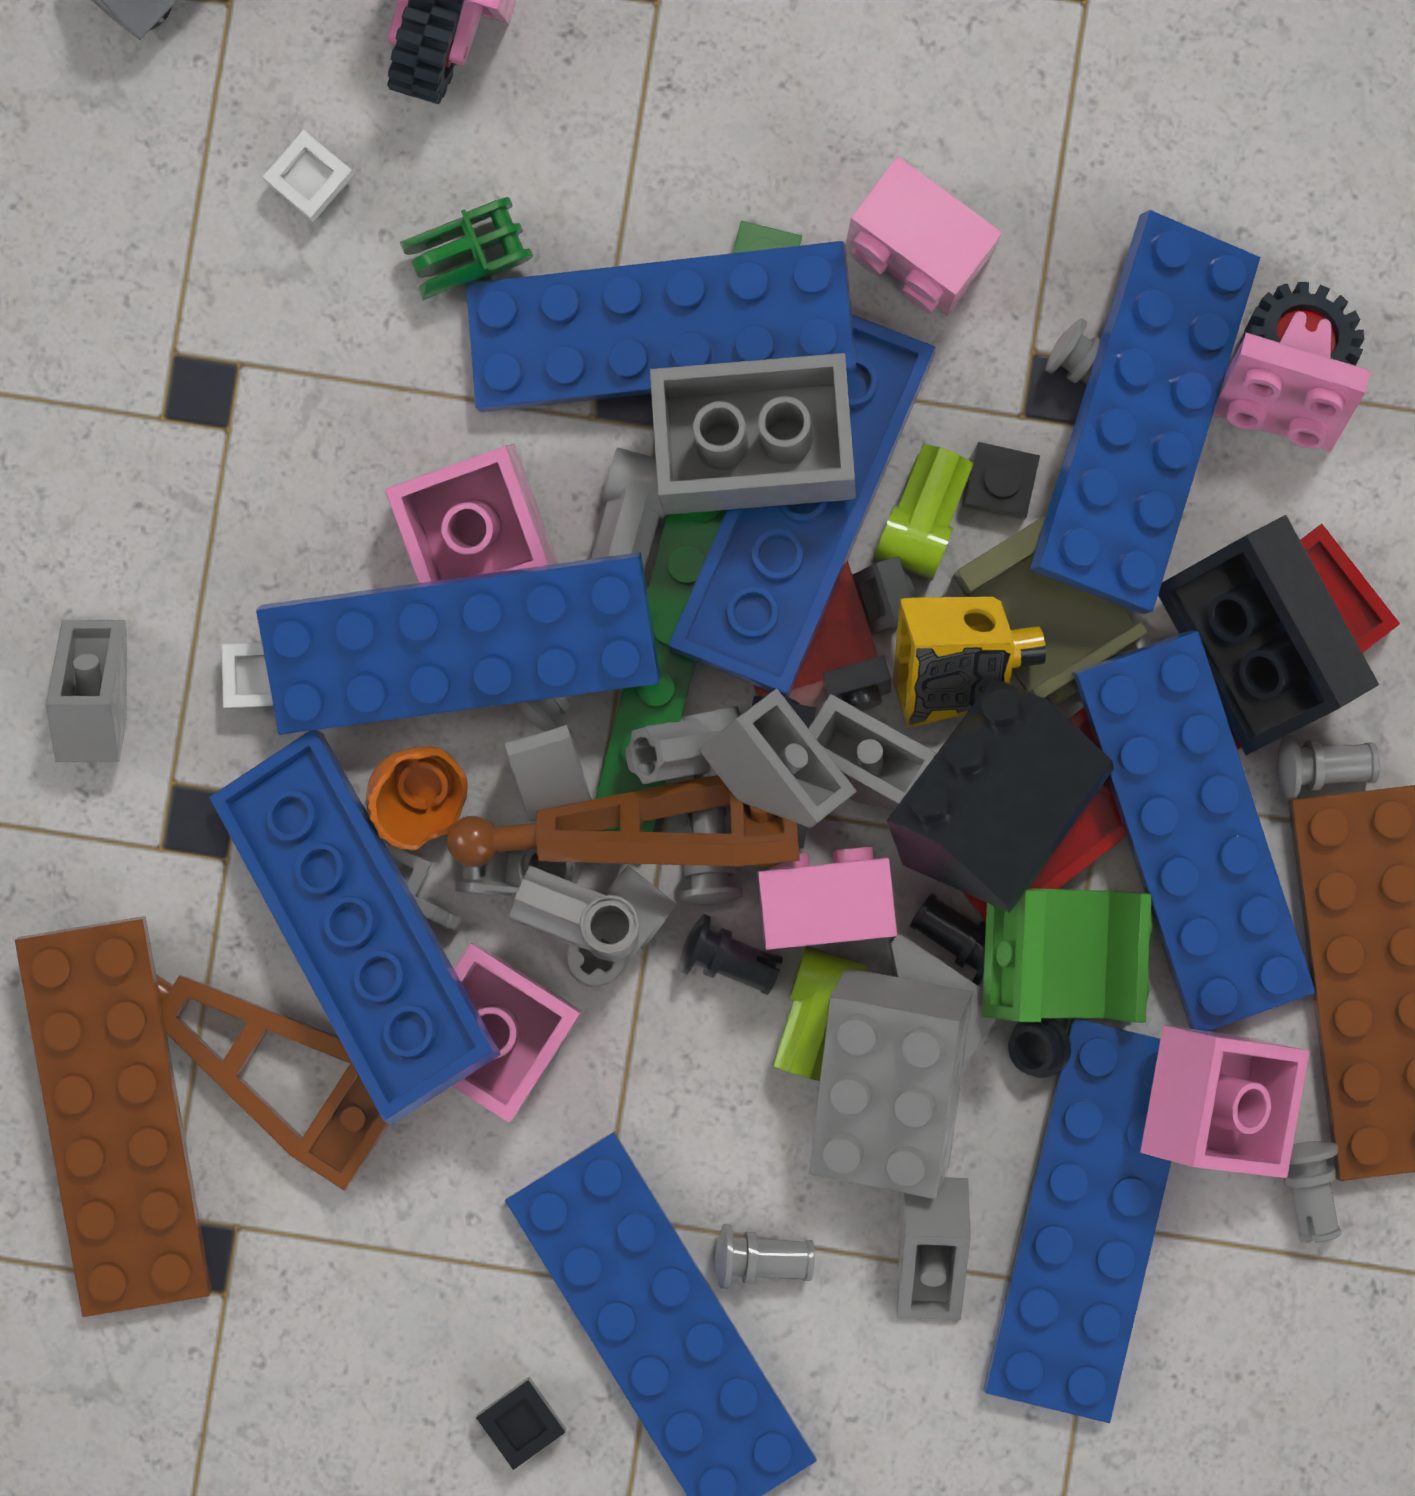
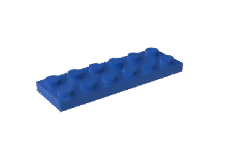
M1152 210L1139 215L1030 566L1031 571L1142 615L1153 612L1261 257Z
M844 241L466 283L475 407L479 412L651 394L650 369L845 353L847 373L857 372L847 254Z
M853 314L852 322L857 372L847 373L856 499L727 510L668 645L671 652L770 692L777 688L783 697L787 699L790 696L935 356L936 346Z
M641 552L264 604L256 609L279 735L659 684L661 679Z
M1190 630L1072 672L1096 746L1113 761L1114 770L1107 779L1144 891L1147 894H1152L1151 912L1190 1029L1211 1031L1316 993L1199 632Z
M318 730L308 731L209 797L384 1122L396 1123L501 1055L383 840L379 838L368 813L322 732Z
M1071 1018L1068 1029L1071 1055L1066 1067L1057 1075L983 1390L986 1394L1110 1423L1172 1162L1140 1153L1161 1039Z
M615 1131L505 1199L508 1207L687 1496H762L817 1461L810 1446Z

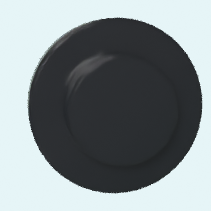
M1041 1018V1022H1018L1009 1038L1008 1052L1011 1061L1021 1072L1038 1078H1047L1059 1073L1066 1067L1071 1055V1043L1068 1033L1055 1018Z

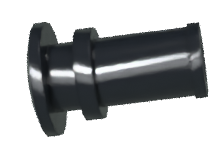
M931 893L914 916L909 927L913 930H918L955 955L957 958L954 963L961 968L968 964L978 972L972 982L977 986L984 981L986 923L982 921L979 925H976L939 900L935 894Z
M703 913L690 930L684 943L680 972L688 974L694 964L704 968L703 974L714 978L718 973L768 995L779 975L780 969L778 968L782 965L783 957L774 956L732 939V931L721 928L718 933L710 930L711 916Z

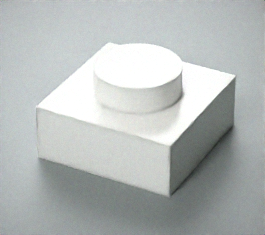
M303 129L262 177L269 186L311 222H314L354 174L348 166Z
M262 642L221 644L223 708L274 707Z

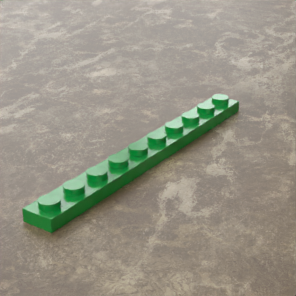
M741 220L733 253L800 246L802 235ZM727 510L667 514L647 591L661 679L659 684L623 688L595 799L663 786L666 781L642 784L640 778L635 773L629 771L625 749L631 741L633 730L644 728L648 725L679 722L682 719L696 661L671 652L668 645ZM656 819L642 822V832H653ZM620 826L598 831H620Z

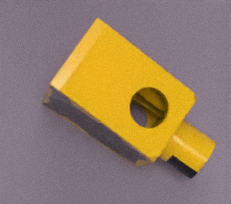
M917 597L900 599L893 684L907 728L967 714L993 678L1010 684L1012 668L1045 663L1046 646L1041 628L1036 626L1011 630L1002 603L995 597Z

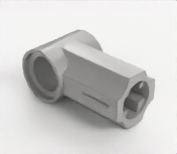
M617 447L602 500L603 503H606V507L590 558L595 559L641 552L645 572L659 518H665L658 496L656 458Z
M738 706L686 716L679 722L648 725L644 728L633 730L631 741L625 749L629 771L635 773L640 778L642 784L694 776V779L718 775L699 749L740 716Z
M529 866L522 879L509 915L510 920L589 950L596 957L609 961L623 959L629 955L638 944L640 935L637 912L627 900L619 896L601 894L532 866ZM604 913H618L625 917L629 923L627 935L618 943H602L592 934L593 923Z

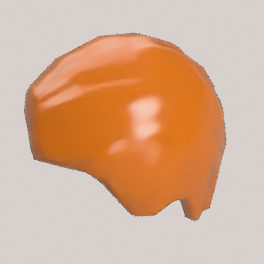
M414 746L396 751L383 759L370 776L366 793L369 818L377 829L379 838L386 839L391 846L398 847L399 850L403 851L405 849L417 850L428 840L448 834L451 827L459 820L467 799L468 781L466 774L446 751L434 746Z

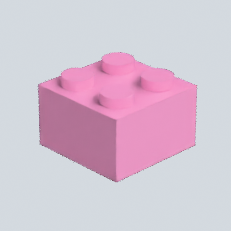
M897 155L851 217L846 242L854 247L850 255L862 267L877 276H881L885 270L902 282L905 286L901 293L915 306L929 314L937 308L945 315H948L991 258L1002 232Z
M515 444L497 448L385 489L419 583L558 564Z
M873 846L832 851L833 864L810 866L809 855L804 853L799 854L800 861L781 862L778 865L769 867V870L756 872L763 941L766 950L897 936L889 858L874 859Z
M470 943L454 970L501 1055L452 1087L503 1120L511 1123L577 1021L582 1010L479 944Z
M1163 1025L1140 1153L1195 1168L1287 1178L1310 1051L1256 1038Z

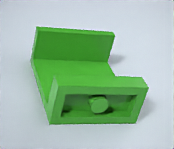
M1027 888L1010 913L987 903L982 1017L1018 1022H1041V1018H1104L1146 1023V1007L1150 991L1148 963L1149 940L1152 932V894L1107 890Z

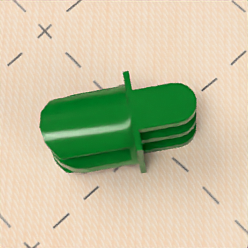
M509 197L492 201L467 212L465 209L461 210L463 217L400 242L404 254L412 255L465 235L463 238L430 250L412 260L411 262L418 278L435 275L475 259L472 263L429 279L421 284L418 290L423 300L483 276H487V279L491 280L493 275L521 265L533 258L531 249H524L518 235L523 232L521 224H513L508 209L513 206ZM491 218L495 230L476 237L472 225ZM501 243L506 256L487 263L482 250Z

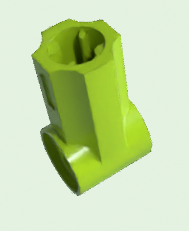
M923 443L906 481L907 485L899 506L893 505L873 558L884 561L899 557L902 569L932 581L950 539L953 528L949 525L974 463L950 450Z
M810 946L805 947L789 996V1001L793 1003L773 1067L820 1082L830 996L846 968L866 971V964Z

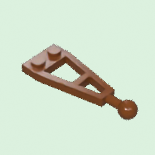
M718 775L537 810L536 823L494 827L490 821L483 817L466 816L459 819L451 827L447 838V846L451 856L458 863L466 867L483 866L490 862L497 852L537 849L539 861L697 866L755 865L771 867L781 862L800 861L797 823L738 801ZM730 805L731 834L642 832V822ZM620 826V831H598Z
M156 974L166 1033L290 1156L343 1191L347 1190L390 1123L383 1121L339 1037L187 976L179 975L172 985ZM191 999L247 1022L224 1059L180 1018V1015ZM268 1031L350 1063L304 1136L298 1133L240 1076Z

